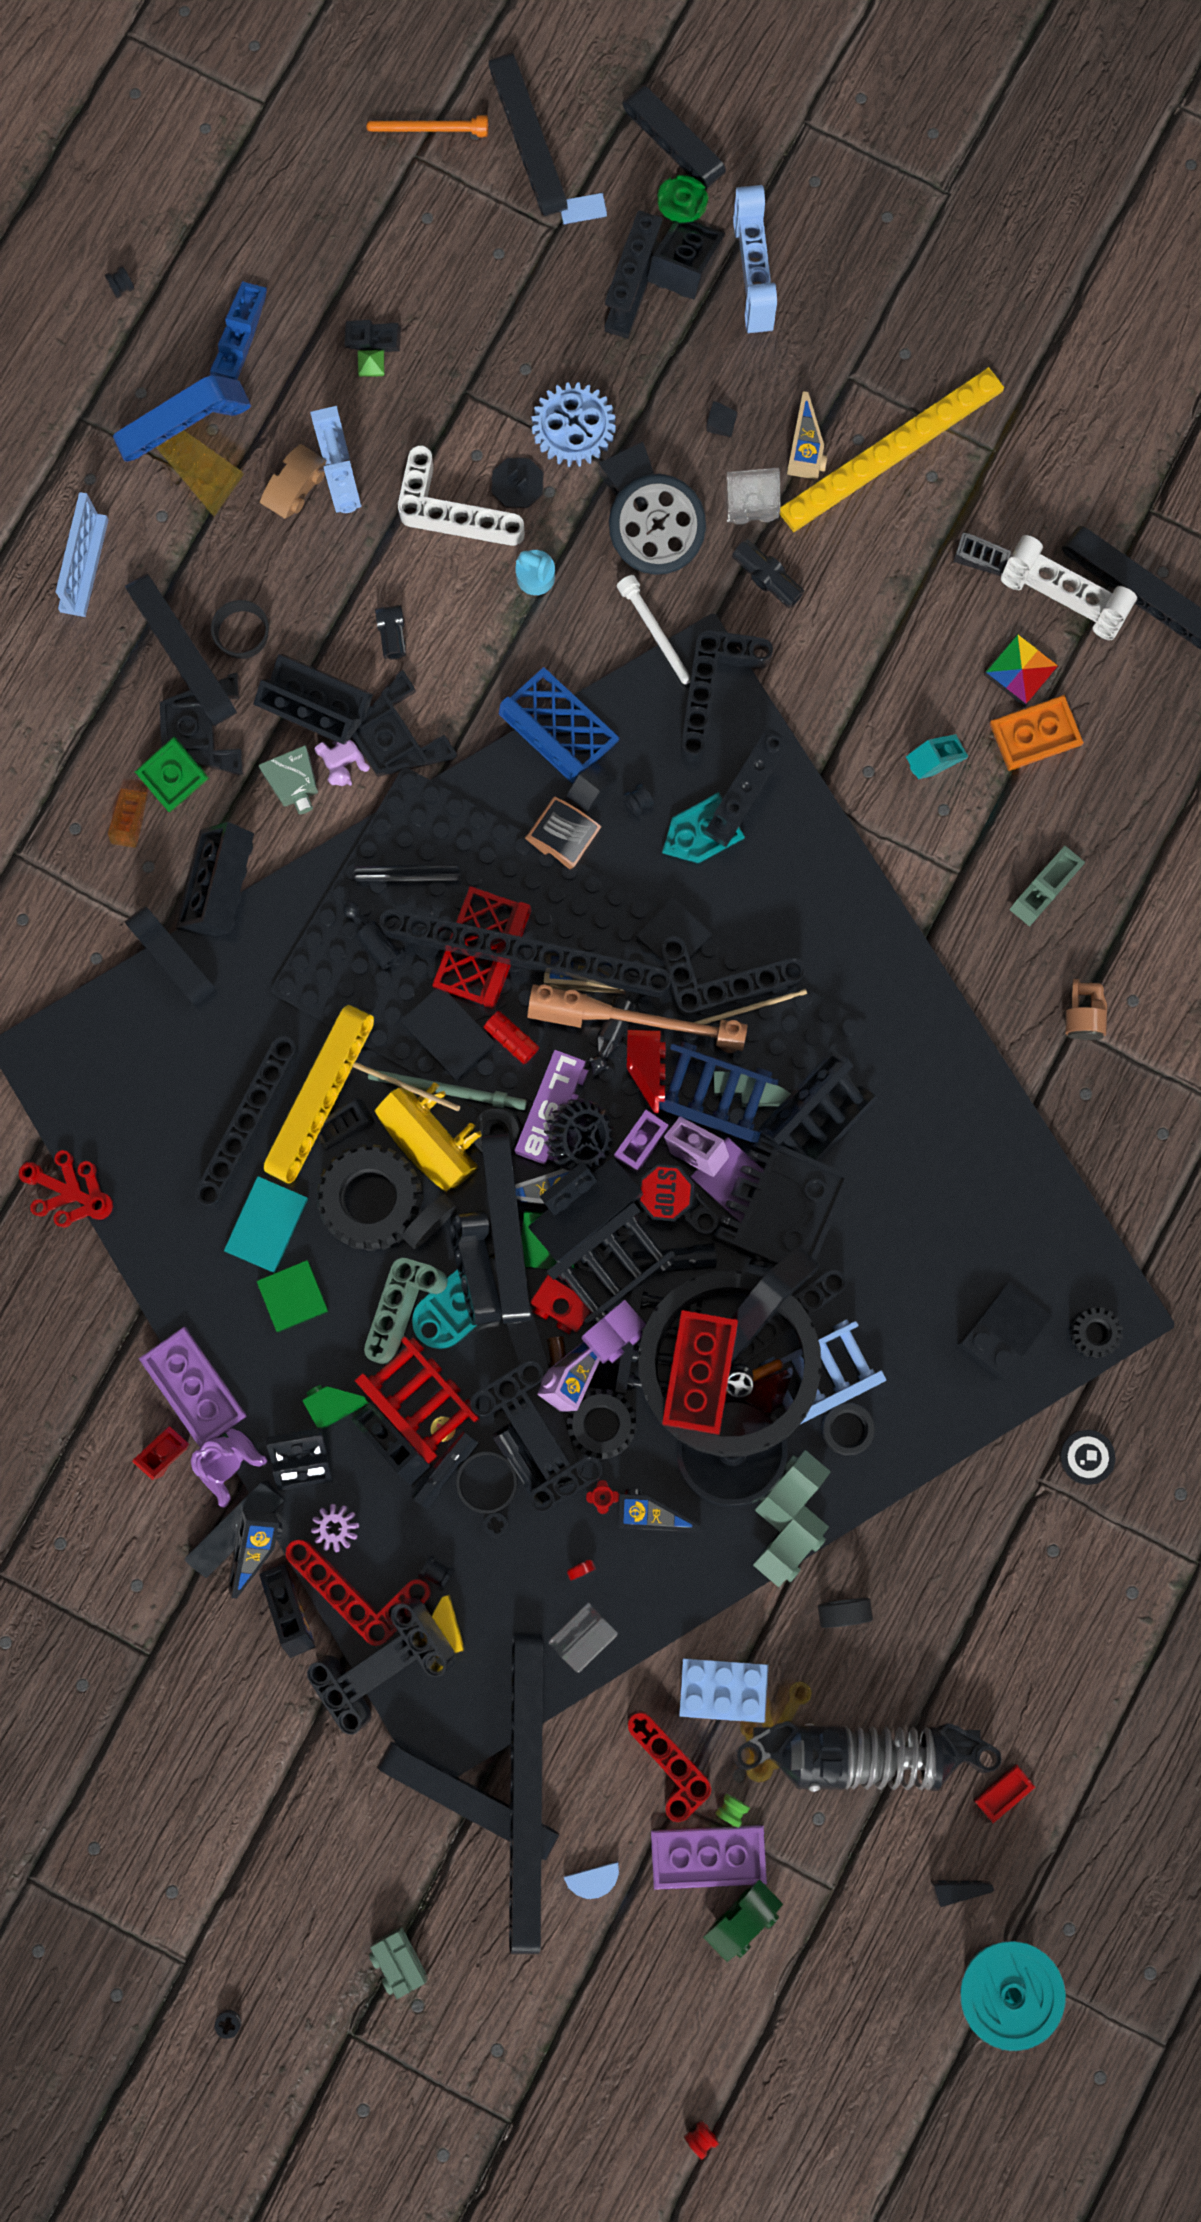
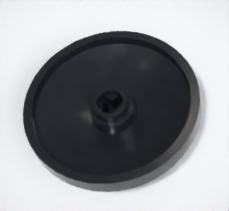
M727 1395L725 1397L720 1432L717 1436L739 1437L755 1433L773 1424L778 1418L765 1405L748 1397L737 1398ZM784 1439L765 1451L748 1456L721 1457L697 1451L677 1440L676 1453L684 1480L698 1496L719 1506L740 1507L759 1501L776 1487L787 1465L788 1446L787 1439Z

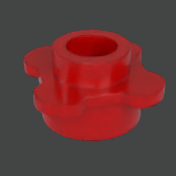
M601 1480L592 1492L587 1493L586 1500L589 1503H593L600 1514H605L612 1503L618 1502L619 1494L616 1491H612L606 1481ZM600 1495H605V1499L601 1500Z

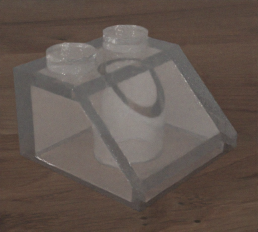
M779 468L726 473L724 495L727 522L745 524L750 520L770 522L775 518H779Z

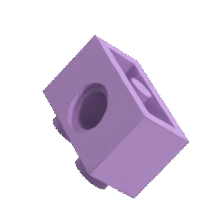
M682 1117L678 1118L664 1136L672 1155L712 1177L716 1175L729 1158L723 1139Z

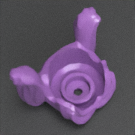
M228 1429L221 1437L205 1441L201 1448L192 1454L191 1458L193 1471L216 1495L218 1505L223 1508L231 1501L229 1491L223 1483L239 1469L242 1460L244 1459L249 1464L259 1467L267 1463L266 1457L258 1453L252 1442L242 1432L235 1429Z

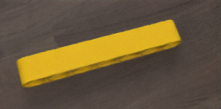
M347 1005L342 1009L264 1163V1171L286 1183H291L296 1179L374 1024V1017L351 1005Z

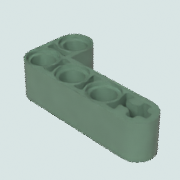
M407 1258L397 1259L393 1263L365 1344L364 1351L368 1359L382 1365H387L397 1356L418 1291L422 1290L432 1294L443 1292L448 1283L444 1272L430 1265ZM411 1267L410 1275L404 1278L405 1269ZM435 1274L434 1283L428 1286V1278ZM402 1293L401 1301L395 1304L396 1296ZM390 1319H393V1326L387 1331L386 1324ZM383 1335L388 1337V1340L383 1339ZM380 1348L383 1349L382 1354L378 1353Z

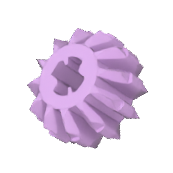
M331 1504L330 1515L325 1508H321L320 1513L324 1519L319 1517L313 1518L315 1523L320 1524V1528H312L311 1532L321 1533V1536L317 1537L315 1542L319 1544L325 1539L326 1542L323 1549L326 1551L330 1549L332 1542L335 1552H339L341 1549L340 1541L344 1547L349 1548L351 1545L346 1537L351 1539H357L358 1537L357 1534L350 1532V1529L359 1528V1523L350 1524L349 1522L356 1515L352 1512L345 1517L346 1506H342L337 1514L336 1505ZM331 1521L333 1523H341L342 1528H339L341 1530L339 1535L329 1532V1528H332V1526H329Z

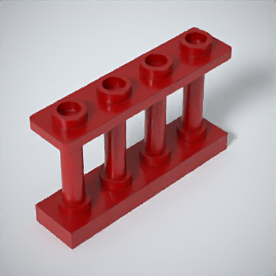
M404 1336L401 1341L405 1344L406 1348L375 1376L370 1375L367 1377L366 1374L362 1373L355 1382L430 1464L438 1457L434 1451L445 1437L467 1417H470L474 1422L479 1418L471 1408V1401L467 1399L464 1402L458 1396L459 1387L450 1378L445 1381L441 1377L439 1372L442 1369L431 1357L427 1361L420 1353L424 1348L413 1337L408 1340ZM414 1355L424 1368L393 1396L389 1395L386 1398L380 1391L383 1387L382 1383ZM433 1376L443 1388L411 1417L408 1415L404 1418L398 1411L401 1408L400 1404L427 1379ZM451 1396L461 1409L430 1437L426 1436L423 1439L416 1432L420 1428L418 1425Z

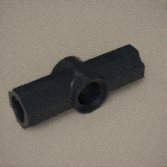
M748 539L743 541L732 554V558L751 574L752 580L760 589L766 592L770 591L788 609L793 607L803 596L805 590L786 574L782 564L772 556L767 557Z

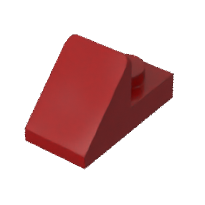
M169 1426L137 1455L132 1462L154 1480L165 1474L169 1465L187 1450L189 1443Z

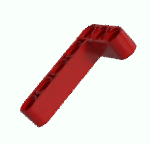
M303 1539L295 1540L286 1548V1558L369 1644L374 1646L382 1645L398 1631L391 1619V1607L412 1597L410 1589L414 1584H420L425 1590V1595L420 1600L423 1604L429 1599L431 1594L430 1586L425 1580H412L378 1613L310 1542ZM298 1544L303 1545L307 1551L306 1557L303 1560H297L293 1555V1549ZM317 1564L324 1566L326 1569V1576L322 1580L315 1579L312 1574V1570ZM336 1584H340L345 1588L346 1594L342 1600H336L332 1596V1588ZM356 1604L363 1606L365 1609V1616L362 1620H356L351 1615V1609ZM404 1608L405 1614L410 1618L412 1616L411 1612ZM378 1624L384 1628L385 1636L382 1640H375L371 1636L370 1631L373 1625Z

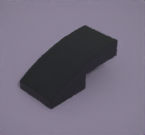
M371 320L346 321L344 343L346 348L362 351L384 350V352H400L401 326L399 323L373 324Z

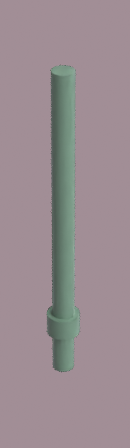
M375 1070L420 1090L426 1091L435 1082ZM368 1074V1079L390 1083L371 1074ZM435 1082L439 1085L435 1093L445 1091L446 1095L493 1104V1107L498 1108L510 1107L526 1110L528 1100L507 1096L505 1092L495 1091V1093Z

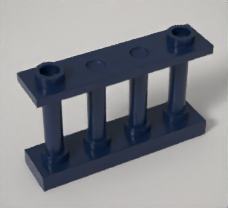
M682 1041L680 1046L672 1044L670 1049L681 1054L668 1092L665 1093V1101L659 1102V1109L750 1142H758L761 1132L754 1130L755 1124L752 1123L766 1083L777 1085L779 1080L771 1078L773 1072L758 1067L756 1072L716 1059L696 1052L697 1046ZM692 1056L706 1062L693 1100L686 1106L678 1103L680 1098L677 1096ZM718 1065L731 1071L717 1111L714 1110L712 1115L703 1112L704 1106L702 1105L715 1067ZM743 1074L756 1080L742 1120L739 1119L737 1124L728 1121L729 1115L727 1114L740 1076Z

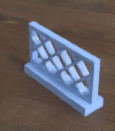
M79 492L56 593L60 598L58 609L61 613L86 617L109 519L106 515L98 514L88 494Z

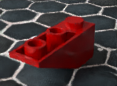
M628 1030L627 1069L654 1113H659V1102L665 1101V1085H660V1080H665V1064L660 1063V1058H665L666 1042H660V1031Z

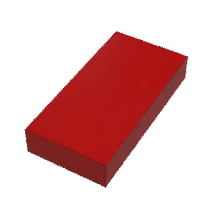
M1015 1764L975 1798L974 1802L994 1824L1030 1793L1035 1786L1020 1767Z

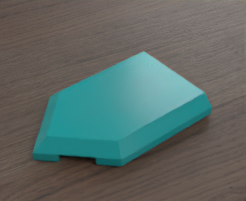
M718 792L672 817L662 853L700 863L741 841L745 836L741 829L738 828L728 846L724 847L704 835L706 828L714 817V812L723 799Z

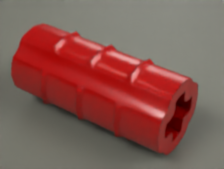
M497 1011L484 1026V1029L500 1042L503 1048L505 1047L523 1064H526L539 1049V1046L530 1037L523 1033L520 1028L500 1011Z

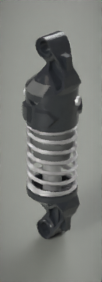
M786 1721L773 1727H753V1738L738 1747L734 1752V1762L741 1770H751L765 1760H771L784 1772L797 1789H809L810 1791H818L820 1789L844 1790L849 1787L854 1790L859 1784L867 1790L875 1784L878 1789L882 1790L887 1783L893 1790L900 1783L906 1790H909L915 1783L916 1787L921 1791L924 1788L928 1791H939L955 1769L963 1762L969 1764L979 1773H988L996 1770L1000 1766L1002 1759L997 1748L980 1739V1730H963L961 1727L950 1723L937 1727H926L921 1734L920 1747L917 1730L912 1727L909 1732L908 1747H905V1736L901 1727H898L896 1730L894 1741L887 1727L883 1729L882 1735H877V1730L873 1726L869 1732H863L860 1726H858L856 1732H851L847 1726L814 1725L811 1723L795 1725L790 1721ZM743 1749L753 1751L755 1755L753 1764L743 1762L741 1759ZM982 1752H987L991 1756L992 1763L990 1767H986L981 1763L980 1755ZM897 1770V1778L895 1784H893L892 1778L895 1776ZM904 1770H911L908 1784L905 1781ZM917 1770H920L922 1785L918 1780Z

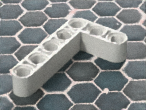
M424 446L414 447L410 451L398 501L400 519L405 525L506 545H518L523 541L525 537L524 522L517 514L427 498L433 474L432 454ZM419 459L427 460L424 465L415 464ZM414 483H419L422 485L417 490H413L410 488V486ZM410 507L417 509L412 514L405 513V510ZM434 512H439L442 514V516L437 519H433L430 517V515ZM459 517H466L468 519L465 523L456 522V519ZM484 522H492L493 526L490 528H483L481 524ZM511 526L519 528L515 533L506 531Z

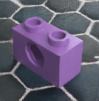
M645 1110L614 1154V1159L637 1174L667 1132L668 1124Z

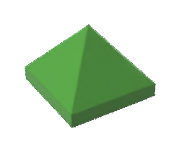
M384 350L358 351L359 377L385 376Z

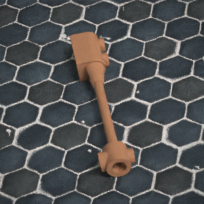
M533 984L528 1008V1018L580 1028L582 1020H605L612 1018L717 1038L716 1046L726 1053H733L737 1050L743 1051L748 1026L736 1020H720L719 1027L613 1008L611 1005L587 996V994L578 993L575 990L566 991L551 988L549 985L540 986Z

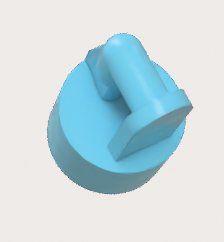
M540 550L522 551L517 557L515 569L519 587L530 595H542L548 592L555 582V566L551 556Z

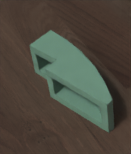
M1064 846L1009 910L1030 927L1085 862Z
M714 1071V1096H722L730 1072ZM743 1074L740 1076L734 1096H741V1107H747L756 1079ZM766 1083L758 1107L780 1106L791 1093L777 1085Z

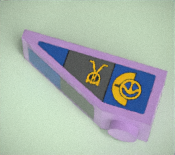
M583 1341L547 1371L542 1378L537 1394L558 1411H577L600 1359Z

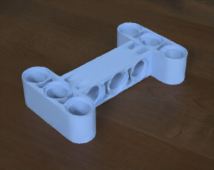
M763 185L736 187L734 233L736 238L739 237L746 292L745 324L747 333L773 331L777 306L776 286L770 280L763 222L765 209ZM750 258H758L760 261L753 262ZM753 282H761L762 284H752V283H753Z

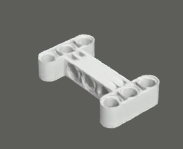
M1023 535L1006 564L1001 581L1014 590H1021L1024 584H1027L1096 622L1093 627L1094 633L1103 639L1113 640L1136 602V594L1122 586H1117L1113 593L1105 590L1041 555L1040 553L1043 549L1041 542L1034 537ZM1046 572L1051 578L1043 579L1039 573ZM1062 585H1070L1074 591L1067 592L1063 589ZM1087 597L1094 598V599L1096 600L1097 604H1096V605L1089 604V603L1086 601V598H1087Z

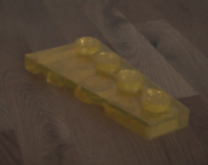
M184 430L156 447L213 516L216 515L244 475L242 471Z

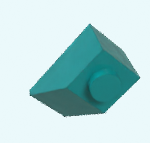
M954 734L927 740L908 754L906 759L910 764L913 774L918 779L934 776L969 756L957 735Z

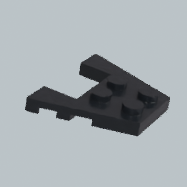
M403 670L396 675V679L390 686L383 690L378 700L368 708L365 719L352 735L354 742L377 777L400 772L403 768L413 769L457 757V753L445 734L420 748L394 708V705L416 693L414 686Z
M238 673L229 674L227 678L218 681L229 699H240ZM191 690L160 702L161 748L173 737H176L199 765L244 775L242 750H215L214 726Z

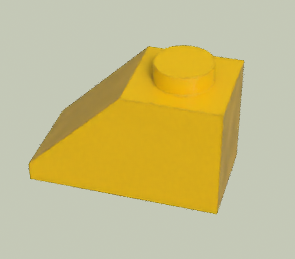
M446 1595L441 1598L432 1618L456 1653L463 1651L465 1648L450 1595ZM423 1633L424 1638L422 1640L427 1642V1636Z

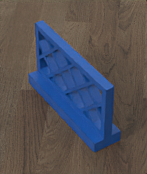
M544 667L510 698L506 697L500 703L499 715L572 784H574L579 774L592 766L619 741V737ZM542 678L546 679L551 684V692L536 691V683ZM521 697H533V708H522L516 701ZM536 697L551 698L552 709L537 708ZM555 698H566L570 702V709H555ZM537 714L552 715V726H541L537 722ZM555 715H570L571 727L556 726ZM574 715L585 716L589 720V727H574ZM556 732H571V744L559 743L556 740ZM574 733H589V744H575ZM593 733H603L610 740L605 745L593 744ZM575 750H590V759L582 764L575 758Z

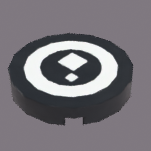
M1093 1430L1076 1431L1071 1434L1061 1445L1059 1454L1060 1465L1066 1475L1074 1482L1083 1485L1098 1484L1107 1479L1113 1471L1116 1461L1114 1447L1109 1439L1100 1432Z

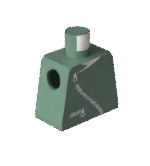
M306 746L259 765L263 776L284 807L294 803L298 814H305L313 809L309 797L318 793Z

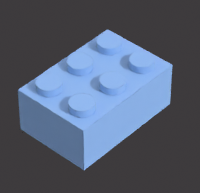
M683 1659L680 1717L766 1722L769 1664Z

